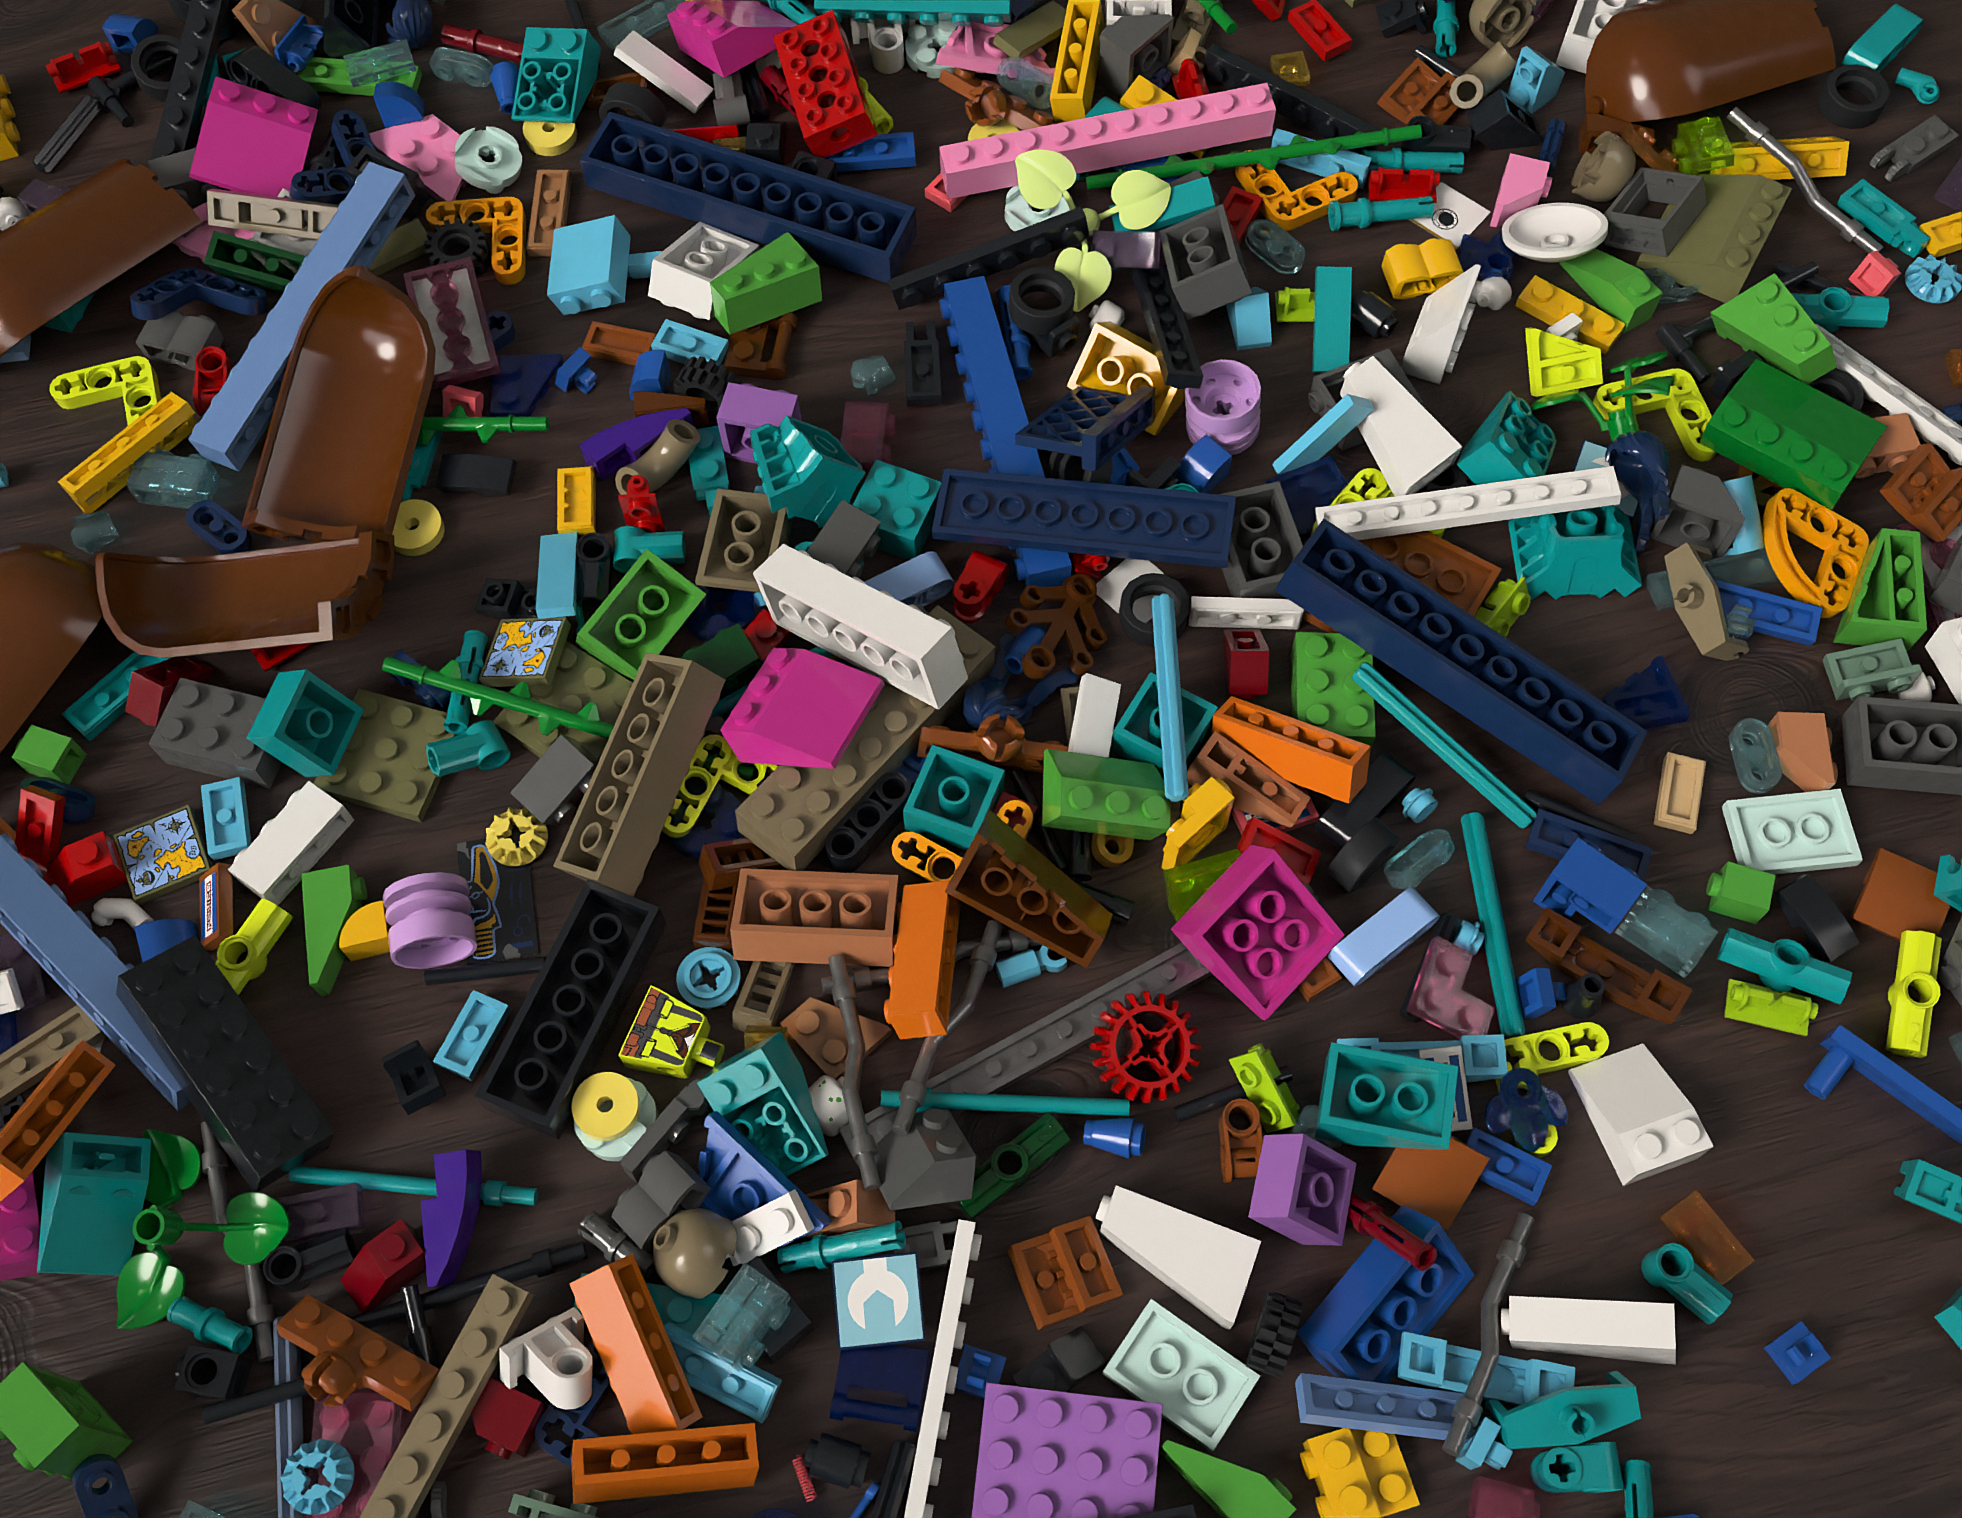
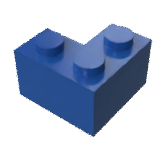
M1578 837L1552 871L1533 902L1543 909L1548 907L1569 920L1578 911L1611 934L1648 884L1640 880L1637 873L1632 869L1620 866L1606 857L1598 846L1589 842L1586 843Z

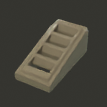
M753 961L733 1010L732 1026L734 1029L764 1038L772 1035L796 963ZM763 966L782 971V974L777 976L762 972L761 968ZM761 982L777 987L774 990L771 988L756 985V983ZM751 998L770 1001V1005L751 1000Z

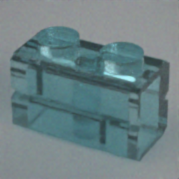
M158 449L155 453L146 452L135 461L134 470L131 471L127 481V488L138 503L189 509L193 504L202 500L213 501V493H216L220 482V475L211 461L199 454H190L189 457L175 456L169 451Z
M1647 886L1622 920L1615 933L1685 978L1697 965L1718 931L1710 926V921L1702 914L1694 911L1688 912L1675 904L1674 897L1662 889L1654 890Z
M744 1263L692 1338L738 1373L744 1365L751 1368L765 1348L761 1340L770 1327L777 1330L787 1318L791 1307L786 1305L790 1300V1296L784 1289L747 1263Z

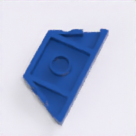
M718 1111L708 1114L704 1123V1127L709 1128L706 1149L700 1151L698 1168L700 1177L709 1185L710 1190L699 1208L711 1210L730 1221H734L796 1189L814 1225V1229L779 1247L813 1232H818L830 1225L832 1220Z

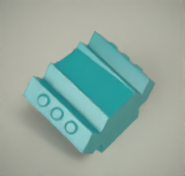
M787 415L778 427L767 423L750 431L753 458L758 465V475L762 479L763 492L766 493L771 513L785 508L788 519L794 516L814 521L817 523L818 528H821L827 523L842 500L850 504V499L856 486L866 472L862 469L860 463L844 449L843 444L829 431Z
M1618 506L1595 507L1516 518L1508 521L1517 581L1521 577L1526 578L1530 600H1533L1544 591L1555 600L1561 596L1587 594L1596 595L1600 599L1613 589H1616L1625 598L1642 586L1630 520Z

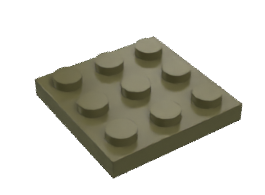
M566 641L551 685L528 687L531 700L576 714L589 702L596 703L600 720L615 725L633 682ZM504 708L493 721L500 732L540 758L560 735L577 740L598 761L608 741L606 738L560 725L551 734L545 736L540 732L537 717Z
M358 689L353 702L363 708L364 711L333 776H318L313 784L332 798L422 823L442 776L433 775L428 765L426 746L428 743L458 735L449 733L444 729L446 712Z

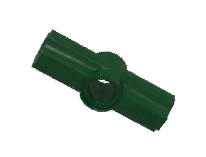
M1047 1112L1011 1142L997 1147L992 1157L975 1169L972 1199L956 1202L971 1220H974L1011 1189L1023 1185L1031 1173L1071 1142L1070 1138L1058 1121ZM1008 1157L1016 1158L1022 1164L1021 1169L1013 1175L1004 1174L999 1170L1002 1160Z

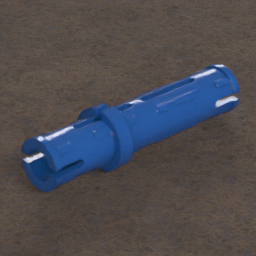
M1005 285L997 291L1005 335L1004 343L1015 379L1022 381L1030 378L1033 374L1029 358L1031 343L1030 339L1025 335V331L1020 329L1011 320L1008 312L1010 285Z

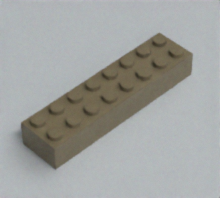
M937 605L928 616L936 620L943 619L953 627L959 651L964 658L963 663L968 675L967 681L939 710L883 681L885 683L884 687L836 767L828 769L779 765L735 810L738 831L787 870L803 871L825 848V841L829 832L872 785L885 773L895 769L898 770L903 764L904 759L907 756L910 757L917 750L922 727L941 726L962 704L967 688L974 682L985 679L990 674L992 667H994L996 646Z

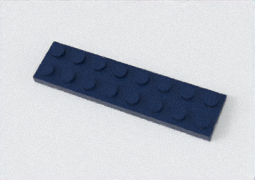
M944 468L932 527L933 539L1227 568L1236 496Z

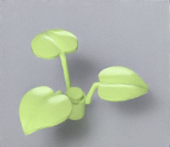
M1041 149L1027 151L1016 157L1018 186L1021 195L1029 205L1037 209H1051L1060 202L1061 197H1064L1070 210L1076 208L1070 194L1066 191L1075 183L1076 171L1072 163L1065 156L1055 151ZM1131 170L1120 175L1111 189V198L1116 206L1100 214H1097L1096 211L1090 208L1083 209L1090 237L1099 229L1100 221L1119 212L1122 226L1126 229L1141 230L1153 224L1168 205L1171 194L1169 183L1142 170ZM1087 239L1080 241L1082 251L1073 247L1064 249L1058 256L1054 270L1063 273L1071 281L1075 289L1073 307L1075 312L1081 311L1100 297L1108 288L1112 275L1111 266L1103 254L1096 251L1088 252Z

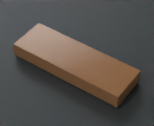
M537 170L526 248L530 257H551L554 229L566 227L572 183L570 170Z

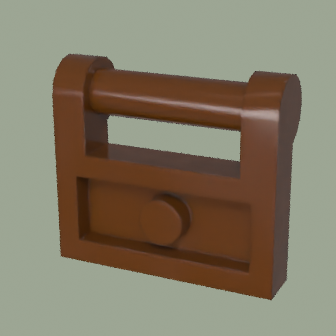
M790 312L731 334L724 366L727 367L725 371H732L738 376L771 380L784 379L787 371V365L785 364L791 334L797 327L798 317ZM770 330L778 331L772 359L768 362H763Z

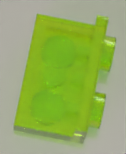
M1719 116L1713 118L1704 117L1697 121L1678 124L1677 138L1672 139V152L1674 159L1679 158L1680 173L1699 176V172L1734 166L1735 154Z
M1238 848L1163 870L1168 907L1177 922L1242 855Z

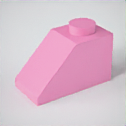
M1510 153L1493 211L1491 227L1497 228L1503 225L1516 212L1538 205L1540 197L1547 198L1553 179L1547 177L1550 162Z

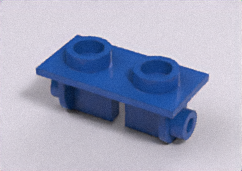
M302 14L294 25L290 27L283 39L276 45L274 49L275 59L294 72L303 71L314 56V50L318 51L321 45L324 44L323 26L307 24L306 16Z

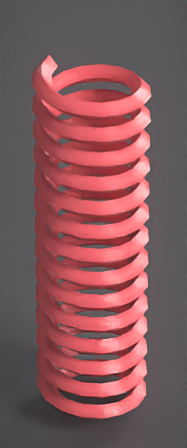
M798 1454L796 1455L798 1458L792 1460V1462H795L793 1463V1465H796L794 1468H797L795 1471H799L796 1474L798 1475L801 1487H803L802 1490H804L802 1493H805L803 1496H807L805 1499H808L806 1502L815 1499L817 1494L814 1485H812L811 1477H808V1467L803 1465V1455Z

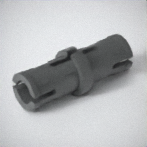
M595 1211L589 1213L580 1224L583 1227H579L577 1233L603 1251L605 1259L613 1263L633 1254L645 1282L655 1273V1267L652 1266L654 1265L653 1255L641 1250L624 1230L621 1232Z

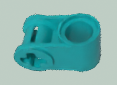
M1597 1442L1553 1448L1536 1455L1530 1464L1532 1481L1544 1492L1583 1491V1493H1601L1624 1490L1616 1442ZM1553 1464L1555 1467H1561L1562 1476L1555 1473L1551 1474L1549 1465Z

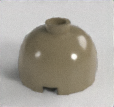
M1474 0L1469 13L1471 31L1476 39L1489 49L1498 41L1511 48L1526 35L1534 20V16L1531 15L1532 5L1536 7V0Z
M1605 131L1595 139L1594 143L1598 147L1592 154L1587 151L1585 152L1571 181L1572 186H1577V188L1571 190L1572 193L1591 202H1607L1616 198L1635 175L1636 155L1627 141L1611 131Z
M703 1208L682 1210L672 1216L658 1229L654 1237L653 1262L657 1275L668 1287L684 1296L700 1299L712 1293L724 1280L728 1272L727 1269L722 1268L727 1254L734 1256L736 1250V1230L732 1221L716 1212Z

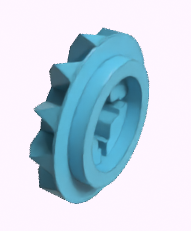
M1932 254L1925 259L1917 257L1905 272V282L1908 289L1916 297L1926 302L1945 303L1951 301L1962 289V275L1956 273L1957 265H1948L1946 263V257L1941 260H1936ZM1933 273L1939 276L1938 281L1934 285L1931 284Z
M704 947L690 953L681 962L676 977L677 987L681 996L692 1007L705 1008L708 1011L720 1005L726 1006L727 1001L733 995H737L741 980L740 969L734 957L727 951L716 947ZM701 967H704L711 975L720 974L715 978L717 990L714 991L707 984L699 985L703 981Z
M318 1439L310 1443L301 1444L300 1448L292 1456L286 1458L287 1465L280 1479L283 1483V1497L294 1510L308 1515L324 1514L338 1507L348 1496L353 1485L355 1470L350 1454L340 1444L330 1440ZM323 1463L325 1467L322 1474L327 1478L328 1482L332 1483L331 1486L314 1484L309 1489L308 1485L311 1479L303 1471L304 1468L318 1469Z

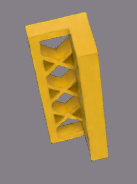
M1834 136L1777 140L1801 160L1811 178L1846 175L1849 141ZM1750 141L1702 144L1701 154L1711 158L1710 174L1761 175L1770 180L1794 179L1789 169L1759 144L1755 146Z
M170 392L60 479L58 483L82 511L89 516L190 435L194 426L198 423L192 416L195 414V411L188 402ZM186 421V423H184L181 427L175 430L178 426H180L183 422ZM97 492V494H95L92 498H90V499L86 502V500H87L89 497H91L94 493Z

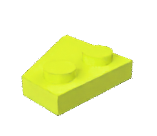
M1525 328L1531 396L1539 397L1603 384L1600 348L1536 328Z

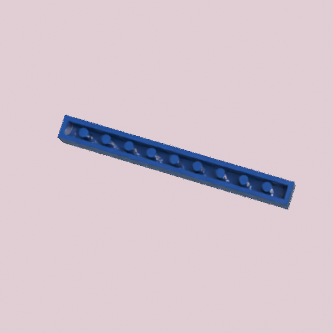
M980 276L945 283V298L939 299L940 310L943 320L949 319L951 326H947L951 347L957 346L959 352L955 354L956 366L959 375L965 374L967 382H963L967 403L973 402L975 410L971 411L975 431H981L983 439H980L982 457L984 461L990 460L992 468L988 469V472L1045 478L1037 449L1015 445V434L1027 426L1029 422L985 277ZM1008 546L1010 550L1016 549L1018 559H1014L1016 575L1019 581L1025 580L1026 587L1028 585H1036L1038 587L1062 586L1065 579L1071 576L1072 565L1068 552Z

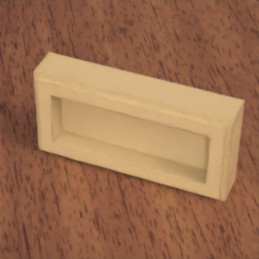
M1667 752L1663 760L1653 825L1688 834L1694 833L1697 828L1706 761Z

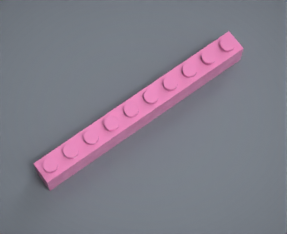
M1263 83L939 146L941 175L947 198L951 199L1017 186L1018 177L1015 159L1018 155L1031 150H1050L1062 154L1072 163L1076 174L1247 141L1272 136L1276 108L1268 84Z

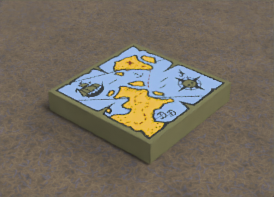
M566 617L501 619L480 674V682L488 687L516 686L521 681L528 683V686L551 685L571 628L570 622Z
M189 805L113 835L133 899L138 905L199 881V877L212 867L194 811Z

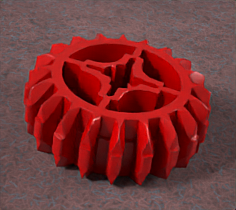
M1149 991L1140 992L1139 1002L1133 993L1125 994V1006L1118 1000L1110 1003L1115 1016L1106 1011L1100 1013L1099 1017L1107 1024V1027H1093L1092 1032L1095 1035L1102 1036V1042L1091 1043L1090 1049L1094 1051L1102 1050L1103 1056L1095 1058L1092 1061L1093 1066L1106 1065L1108 1069L1101 1073V1081L1106 1082L1115 1077L1116 1079L1112 1084L1111 1091L1119 1093L1126 1086L1125 1098L1133 1101L1138 1093H1140L1141 1101L1143 1103H1150L1153 1092L1158 1100H1166V1086L1171 1092L1179 1093L1181 1085L1177 1078L1185 1082H1190L1192 1079L1190 1072L1185 1069L1186 1065L1191 1067H1198L1199 1060L1190 1057V1051L1201 1050L1202 1046L1200 1043H1190L1189 1036L1199 1033L1198 1027H1185L1184 1024L1192 1016L1189 1012L1176 1015L1180 1008V1002L1177 1000L1171 1001L1165 1008L1166 995L1163 993H1158L1154 997L1153 1002ZM1140 1012H1146L1159 1017L1166 1024L1160 1028H1155L1153 1031H1148L1142 1023H1136L1132 1016ZM1123 1025L1125 1028L1123 1032L1127 1038V1047L1119 1055L1120 1058L1118 1059L1116 1039ZM1173 1035L1175 1052L1168 1068L1167 1064L1169 1061L1164 1054V1048ZM1141 1038L1142 1040L1156 1038L1148 1047L1150 1055H1136L1143 1046ZM1143 1062L1150 1070H1155L1159 1077L1145 1082L1132 1077L1125 1070L1130 1066Z

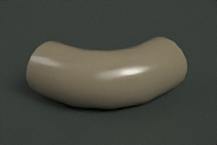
M1498 41L1467 71L1454 80L1450 88V98L1453 103L1464 109L1472 108L1480 103L1515 71L1517 58L1501 41Z
M670 420L658 440L645 454L617 472L615 481L618 492L621 495H626L627 483L635 475H640L648 480L650 493L660 489L681 469L700 441L698 430L684 420Z

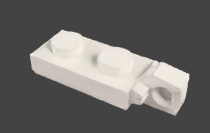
M796 1189L732 1221L736 1230V1250L734 1256L727 1254L726 1259L729 1257L733 1266L740 1263L743 1265L756 1256L759 1257L814 1229V1225Z

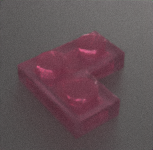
M1440 936L1431 939L1406 1011L1461 1039L1462 1035H1487L1495 1007L1461 990L1473 954Z

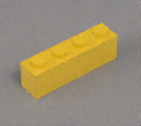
M1068 0L1050 94L1054 122L1057 124L1083 119L1091 109L1100 55L1099 39L1105 28L1101 0Z

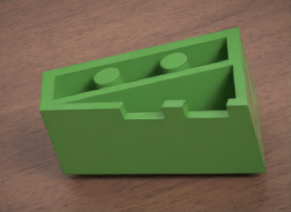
M786 232L710 282L715 317L729 334L822 301L819 266L789 232Z
M1775 273L1710 312L1719 336L1724 339H1731L1741 345L1742 349L1746 352L1751 349L1756 355L1767 361L1770 366L1807 385L1837 367L1832 345Z
M1882 528L1868 546L1849 604L1844 609L1833 643L1867 646L1902 638L1905 649L1909 651L1927 630L1920 532Z

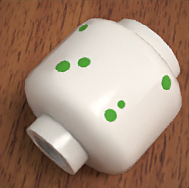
M823 1075L808 1089L822 1134L835 1137L840 1133L839 1128L849 1124L842 1095L844 1077L841 1076L838 1080H835L833 1077Z

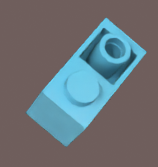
M1525 46L1521 49L1507 94L1533 114L1557 96L1565 72L1541 53Z

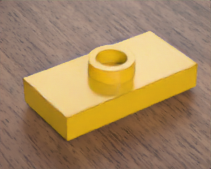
M593 466L557 469V530L559 534L577 532V535H585L596 532V473Z

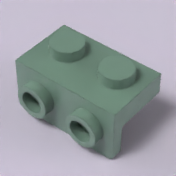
M1902 638L1829 653L1822 659L1836 701L1847 698L1855 701L1858 696L1871 697L1875 692L1889 690V693L1903 692L1910 689L1922 673L1920 664L1911 665Z

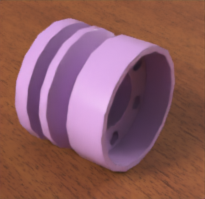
M1220 359L1207 362L1200 366L1204 376L1200 389L1186 388L1185 390L1186 430L1189 439L1195 444L1207 434L1230 455L1239 454L1249 448L1259 435L1261 385L1258 376L1247 365L1235 360Z
M443 872L423 873L403 878L385 889L383 894V903L387 909L385 918L388 924L392 926L388 933L391 960L395 965L412 969L438 968L464 960L476 951L478 945L475 925L469 916L472 908L471 901L468 898L470 893L469 885L465 878Z

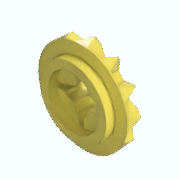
M508 807L507 812L500 816L494 815L493 823L489 828H486L485 844L489 853L496 861L507 866H522L532 862L543 852L548 841L546 824L541 823L526 807L523 809ZM512 825H516L521 832H526L520 835L519 848H517L511 838H506L512 835Z

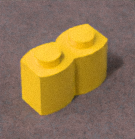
M1432 238L1420 245L1397 244L1386 250L1381 265L1394 299H1409L1424 293L1433 294L1464 273L1452 241L1449 239Z

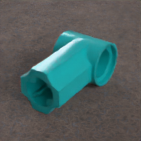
M624 526L614 531L613 568L620 573L626 574L646 549L668 565L685 564L686 545L683 531L645 533L641 528L634 526Z
M491 720L477 722L471 725L464 734L428 743L426 746L428 765L433 775L436 774L438 777L476 766L483 771L493 770L505 764L511 756L496 724Z
M1669 1243L1649 1251L1641 1262L1643 1276L1651 1285L1667 1290L1707 1325L1714 1323L1732 1302L1733 1294L1694 1263L1692 1254L1680 1244ZM1662 1256L1669 1258L1674 1266L1673 1276L1663 1270L1661 1265Z

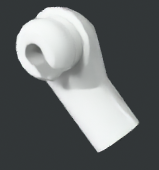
M103 898L95 903L93 906L94 911L91 914L92 920L99 926L111 925L114 919H124L134 929L136 926L154 921L130 898Z

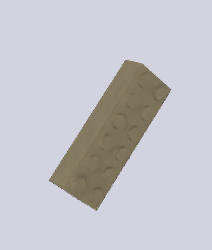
M646 652L553 867L584 881L588 879L634 897L637 887L643 880L644 871L651 854L659 842V836L668 814L674 807L675 798L683 779L689 772L690 763L697 746L705 734V728L712 711L720 699V692L726 681L725 679L692 660Z

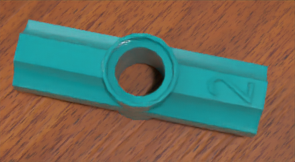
M1829 287L1823 290L1821 294L1791 293L1811 320L1829 333L1837 331L1840 326L1884 328L1887 323L1890 308L1889 298L1854 296L1838 287Z
M1728 928L1717 957L1720 961L1758 974L1762 983L1773 991L1782 993L1796 988L1837 1004H1841L1852 977V972L1809 957L1806 948L1794 940L1780 939L1775 943H1771L1732 928Z

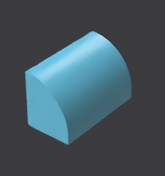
M1752 475L1722 481L1745 518L1743 526L1724 556L1737 555L1765 548Z

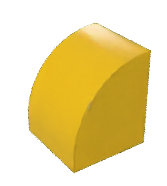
M383 901L363 906L353 913L345 923L341 931L339 946L350 961L390 952L388 933L392 926L386 921L385 913L387 909Z

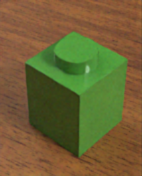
M31 725L25 736L18 741L12 758L29 774L52 778L69 785L87 754L72 738Z
M1728 861L1718 873L1713 872L1709 878L1706 888V895L1711 896L1709 911L1757 924L1769 911L1776 875Z

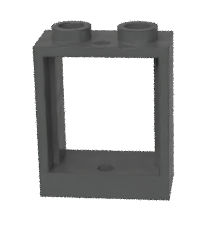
M1641 167L1604 213L1608 220V234L1604 240V245L1667 257L1707 205L1704 177ZM1648 201L1676 205L1665 220L1637 216Z
M1389 348L1314 376L1311 391L1308 394L1312 410L1315 413H1319L1322 418L1336 405L1332 396L1340 394L1345 380L1343 378L1345 372L1354 363L1360 362L1362 364L1374 356L1421 405L1423 401ZM1356 426L1337 444L1341 451L1364 443L1365 440Z

